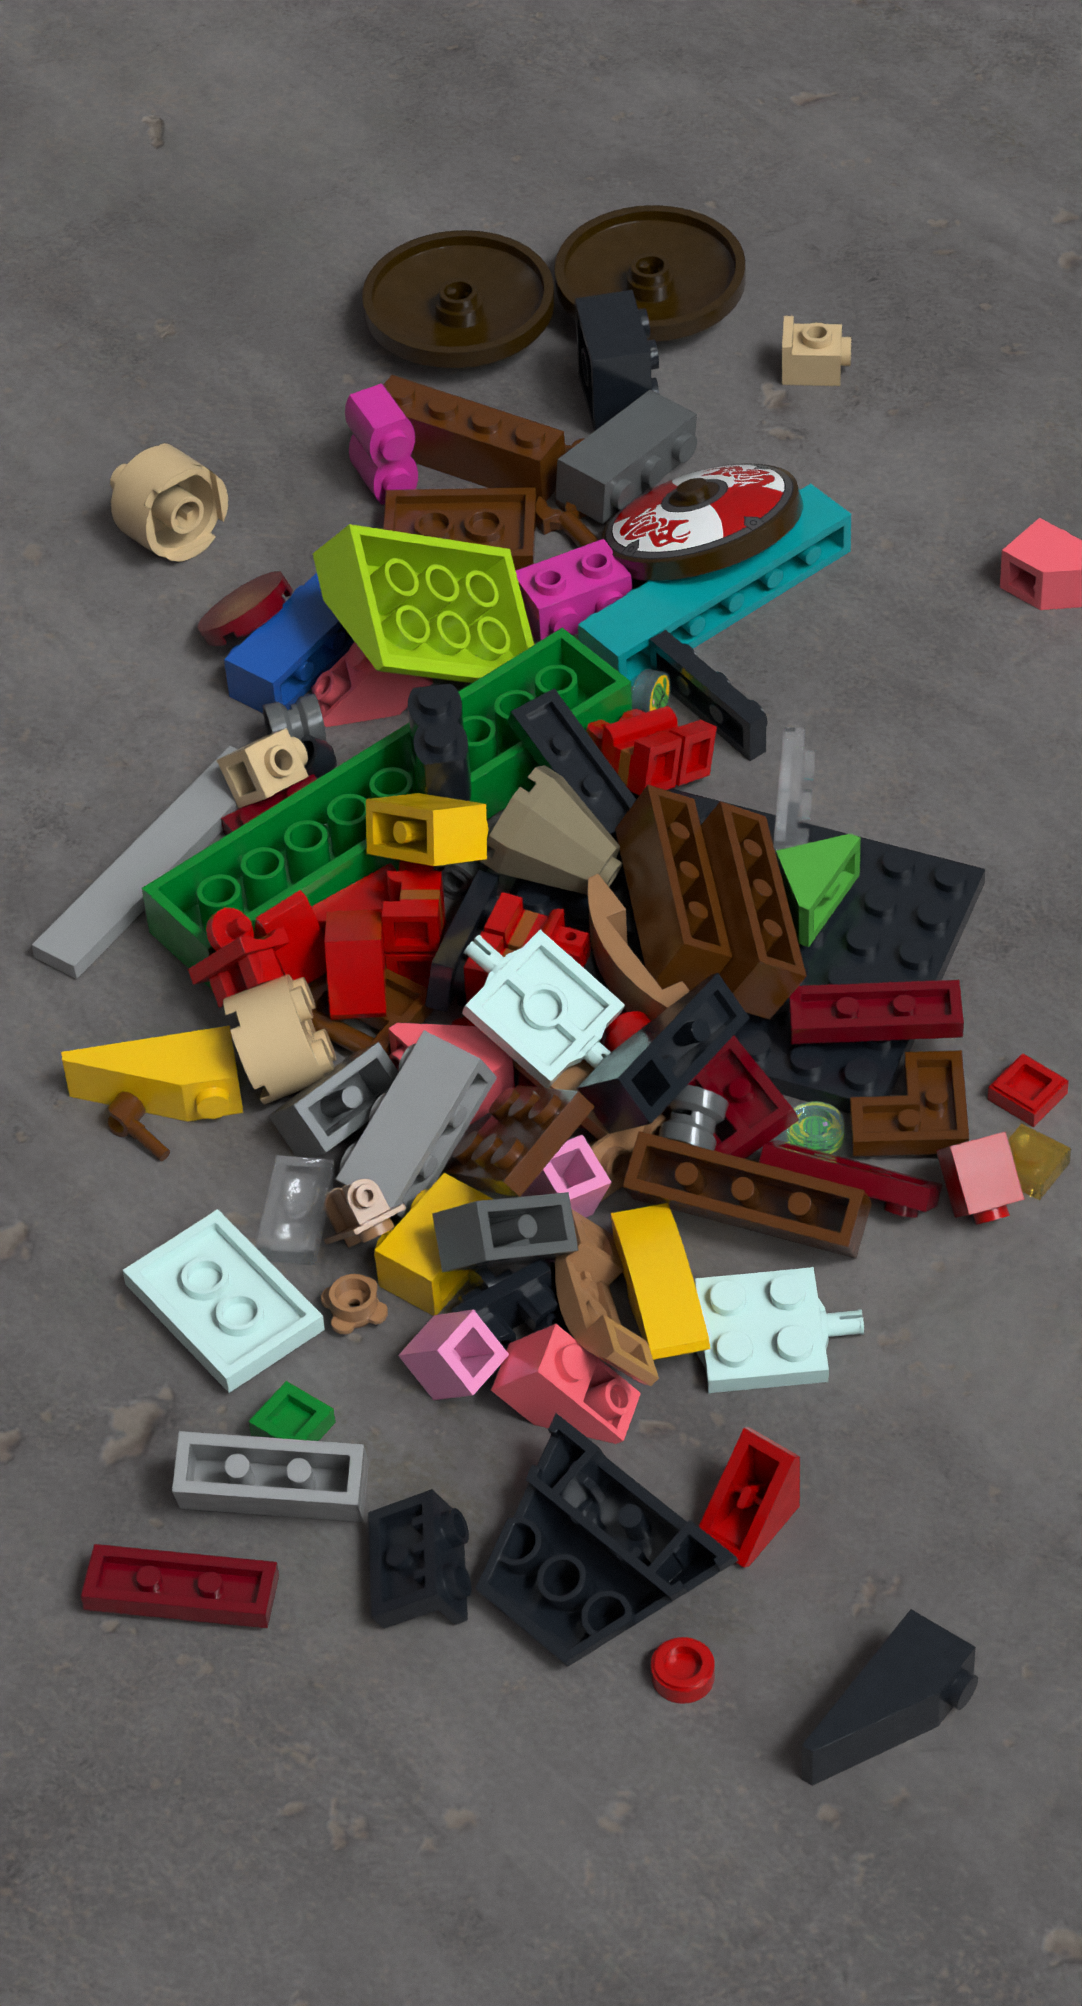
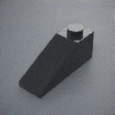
M718 973L711 974L613 1050L576 1089L595 1106L592 1111L609 1134L649 1125L750 1017Z
M910 1609L802 1744L801 1779L813 1786L938 1727L953 1707L957 1710L964 1708L971 1699L978 1684V1676L974 1675L976 1647Z

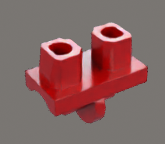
M223 908L210 917L206 927L207 938L216 952L188 969L193 985L210 981L218 1007L222 1008L224 1007V998L284 976L276 951L289 944L290 941L285 927L277 928L264 937L255 939L252 923L246 915L235 908Z

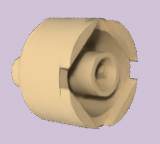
M164 443L142 451L128 464L118 466L110 479V485L113 489L111 511L117 527L152 553L167 558L170 561H185L203 552L216 537L211 532L217 520L220 519L224 522L227 514L228 494L222 479L170 444Z
M287 974L224 998L225 1014L237 1012L236 1017L240 1026L231 1029L230 1032L249 1081L254 1089L265 1086L260 1097L264 1105L302 1091L323 1078L326 1073L334 1070L332 1061L336 1060V1055L331 1040L325 1029L316 1031L311 1020L313 1018L312 1009H315L316 1006L304 977L293 980Z

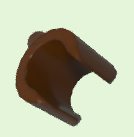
M120 1092L108 1106L110 1114L108 1127L110 1131L119 1137H126L129 1134L135 1140L137 1139L157 1159L164 1161L169 1156L170 1150L139 1122L146 1112L143 1103L129 1092Z

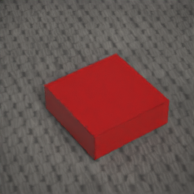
M1022 1053L988 1087L987 1100L1034 1128L1068 1094L1069 1080Z

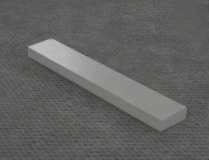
M229 746L217 759L238 749ZM217 759L32 944L34 958L78 979L145 910L142 887L204 850L223 831L221 817L240 808L237 806Z

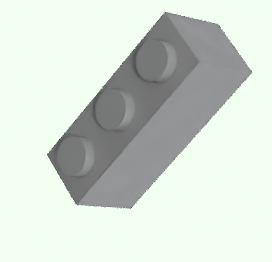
M424 1030L417 1043L409 1046L404 1052L399 1063V1073L388 1092L380 1095L373 1104L369 1115L370 1122L360 1139L349 1146L344 1153L340 1163V1173L336 1180L342 1186L351 1184L359 1179L374 1181L379 1186L390 1208L401 1204L405 1205V1210L392 1216L401 1221L410 1211L415 1197L422 1190H429L437 1181L497 1076L480 1058Z
M179 1431L172 1493L180 1509L363 1522L369 1461L364 1444Z

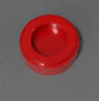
M677 1637L662 1643L654 1652L651 1660V1678L655 1690L666 1700L680 1704L692 1703L705 1697L712 1689L715 1681V1661L710 1649L704 1643L689 1637Z

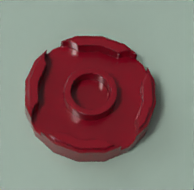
M281 571L269 572L241 585L215 604L201 618L197 628L209 646L226 645L225 643L227 642L223 638L224 635L233 632L238 638L251 633L283 608L282 605L286 601L282 595L284 594L285 597L291 596L293 589Z

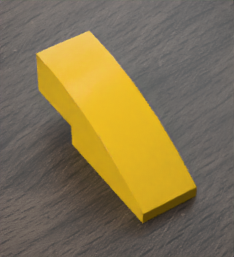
M664 1203L611 1213L613 1237L624 1269L623 1274L627 1283L629 1304L642 1338L648 1342L653 1360L710 1349L709 1336L694 1279L669 1204Z

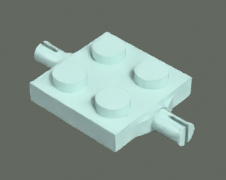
M539 930L521 949L511 952L505 957L486 942L481 935H478L474 942L472 941L467 946L464 954L468 955L489 975L484 987L465 1005L462 1014L545 1088H549L568 1067L580 1063L583 1059L596 1068L611 1053L600 1043L604 1030L622 1012L625 1004L544 932Z
M814 1267L695 1278V1287L710 1342V1349L697 1352L698 1357L705 1366L708 1393L828 1382L829 1368L826 1349L829 1337L855 1334L864 1335V1321L861 1309L826 1313L825 1307L818 1298Z

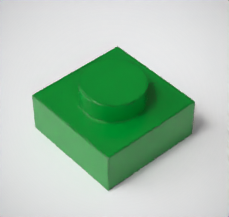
M285 1381L248 1421L250 1434L254 1437L319 1441L336 1423L334 1408L288 1381Z

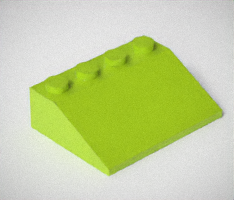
M349 524L312 554L323 601L377 671L473 683L534 645L510 549Z

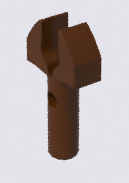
M556 489L555 501L561 510L548 507L545 500L541 496L538 497L536 502V527L544 535L555 530H562L579 548L599 541L580 520L587 515L576 510L575 505L567 501L565 504L557 500Z

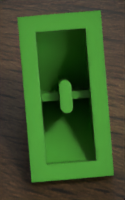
M847 834L776 850V858L799 944L807 947L812 944L859 877L861 837Z

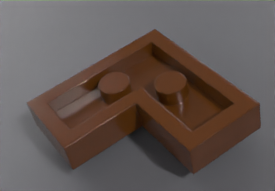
M962 1050L905 1052L906 1096L850 1097L853 1156L937 1154L936 1150L968 1142L969 1128Z

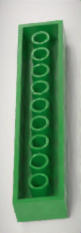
M564 628L557 630L459 691L462 701L464 730L468 738L472 785L470 801L486 804V820L505 809L519 787L530 792L536 785V782L529 779L528 776L539 765L507 722L512 710L554 688L585 731L591 722L602 719L608 723H614L619 721L624 712L632 710L631 681ZM410 722L142 887L149 933L189 969L216 952L209 943L206 927L210 917L223 908H235L241 911L250 919L254 931L256 917L299 890L304 893L310 905L313 906L389 863L396 868V871H399L400 860L367 854L366 799L418 793L416 764L412 754ZM210 981L204 982L212 990Z

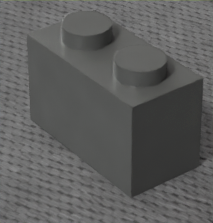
M377 1042L352 1053L337 1064L333 1071L326 1073L323 1078L306 1087L268 1116L299 1162H304L328 1152L368 1122L373 1104L380 1095L388 1092L399 1071L380 1043Z
M569 1192L475 1201L432 1213L442 1272L533 1263L540 1258L545 1260L579 1251Z

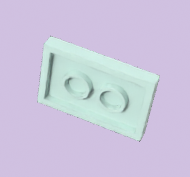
M218 1209L123 1269L126 1286L229 1393L325 1330L323 1315Z

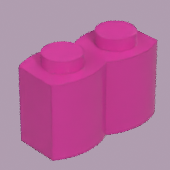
M383 384L350 394L345 406L346 423L353 433L349 443L350 461L376 499L383 505L385 504L386 490L416 489L418 468L411 457L415 443L414 428Z

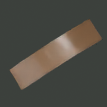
M599 874L589 877L588 909L590 939L599 972L612 994L625 1004L624 1009L627 1012L640 1011L645 1013L648 1019L653 1020L690 990L683 981L663 990L627 945L626 908Z
M572 1209L579 1251L557 1256L555 1261L557 1298L565 1324L575 1340L585 1350L639 1383L652 1386L659 1377L648 1342L621 1325L609 1285L624 1271L614 1237L611 1233Z

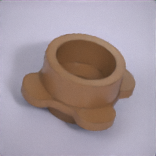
M348 1274L337 1279L331 1287L323 1291L321 1303L331 1311L333 1316L331 1326L335 1332L350 1334L355 1328L364 1327L368 1323L374 1325L381 1324L386 1320L388 1309L386 1304L379 1302L377 1298L378 1287L374 1279L360 1274Z

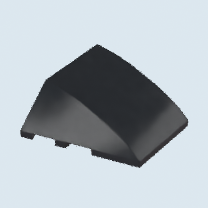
M555 1413L548 1429L551 1436L537 1466L532 1465L525 1479L528 1482L525 1493L514 1517L507 1518L478 1581L476 1590L568 1667L731 1566L738 1559L691 1520L687 1522L610 1461L596 1444Z

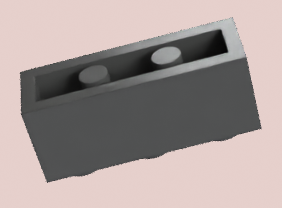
M652 390L647 391L558 459L556 499L565 504L567 501L575 505L576 510L603 524L618 510L623 509L633 501L634 498L641 495L651 486H656L666 474L680 463H685L692 457L697 446V437L695 436L697 414Z

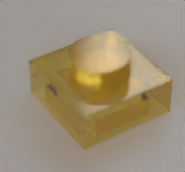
M1021 1123L1008 1139L1022 1192L1041 1200L1069 1165L1071 1148Z

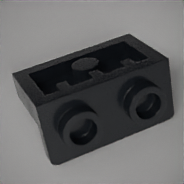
M433 1489L368 1512L371 1618L384 1629L439 1610L455 1625L467 1621V1597L471 1594L472 1586L465 1566L464 1544L469 1540V1530L463 1514L457 1508H452Z

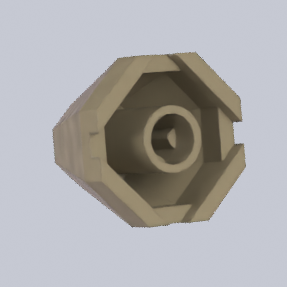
M545 765L535 767L528 778L536 782V785L530 792L519 787L512 796L488 837L487 846L493 850L487 851V859L480 860V862L497 873L588 895V878L599 874L609 887L623 864L616 859L620 849L619 844L561 775Z

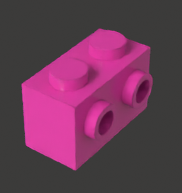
M604 539L516 571L530 630L537 642H540L561 628H564L571 635L578 634L579 623L586 620L591 614L601 611L624 597L632 590L631 574L612 555L613 550Z

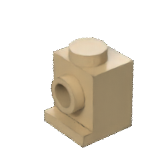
M784 316L782 385L840 386L841 366H851V337H842V324H794V316Z
M287 728L264 736L217 759L238 808L267 799L275 795V793L309 777L304 767L308 761L306 748L298 738L290 737Z

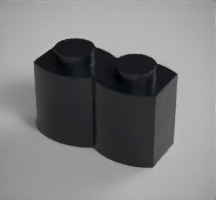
M452 684L413 688L408 698L412 754L416 764L418 793L470 801L472 785L468 738L464 730L462 701L459 692Z

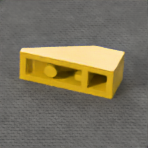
M230 1026L61 1052L70 1097L110 1105L120 1092L125 1091L133 1094L143 1103L146 1110L145 1113L187 1122L201 1119H216L226 1115L244 1113Z

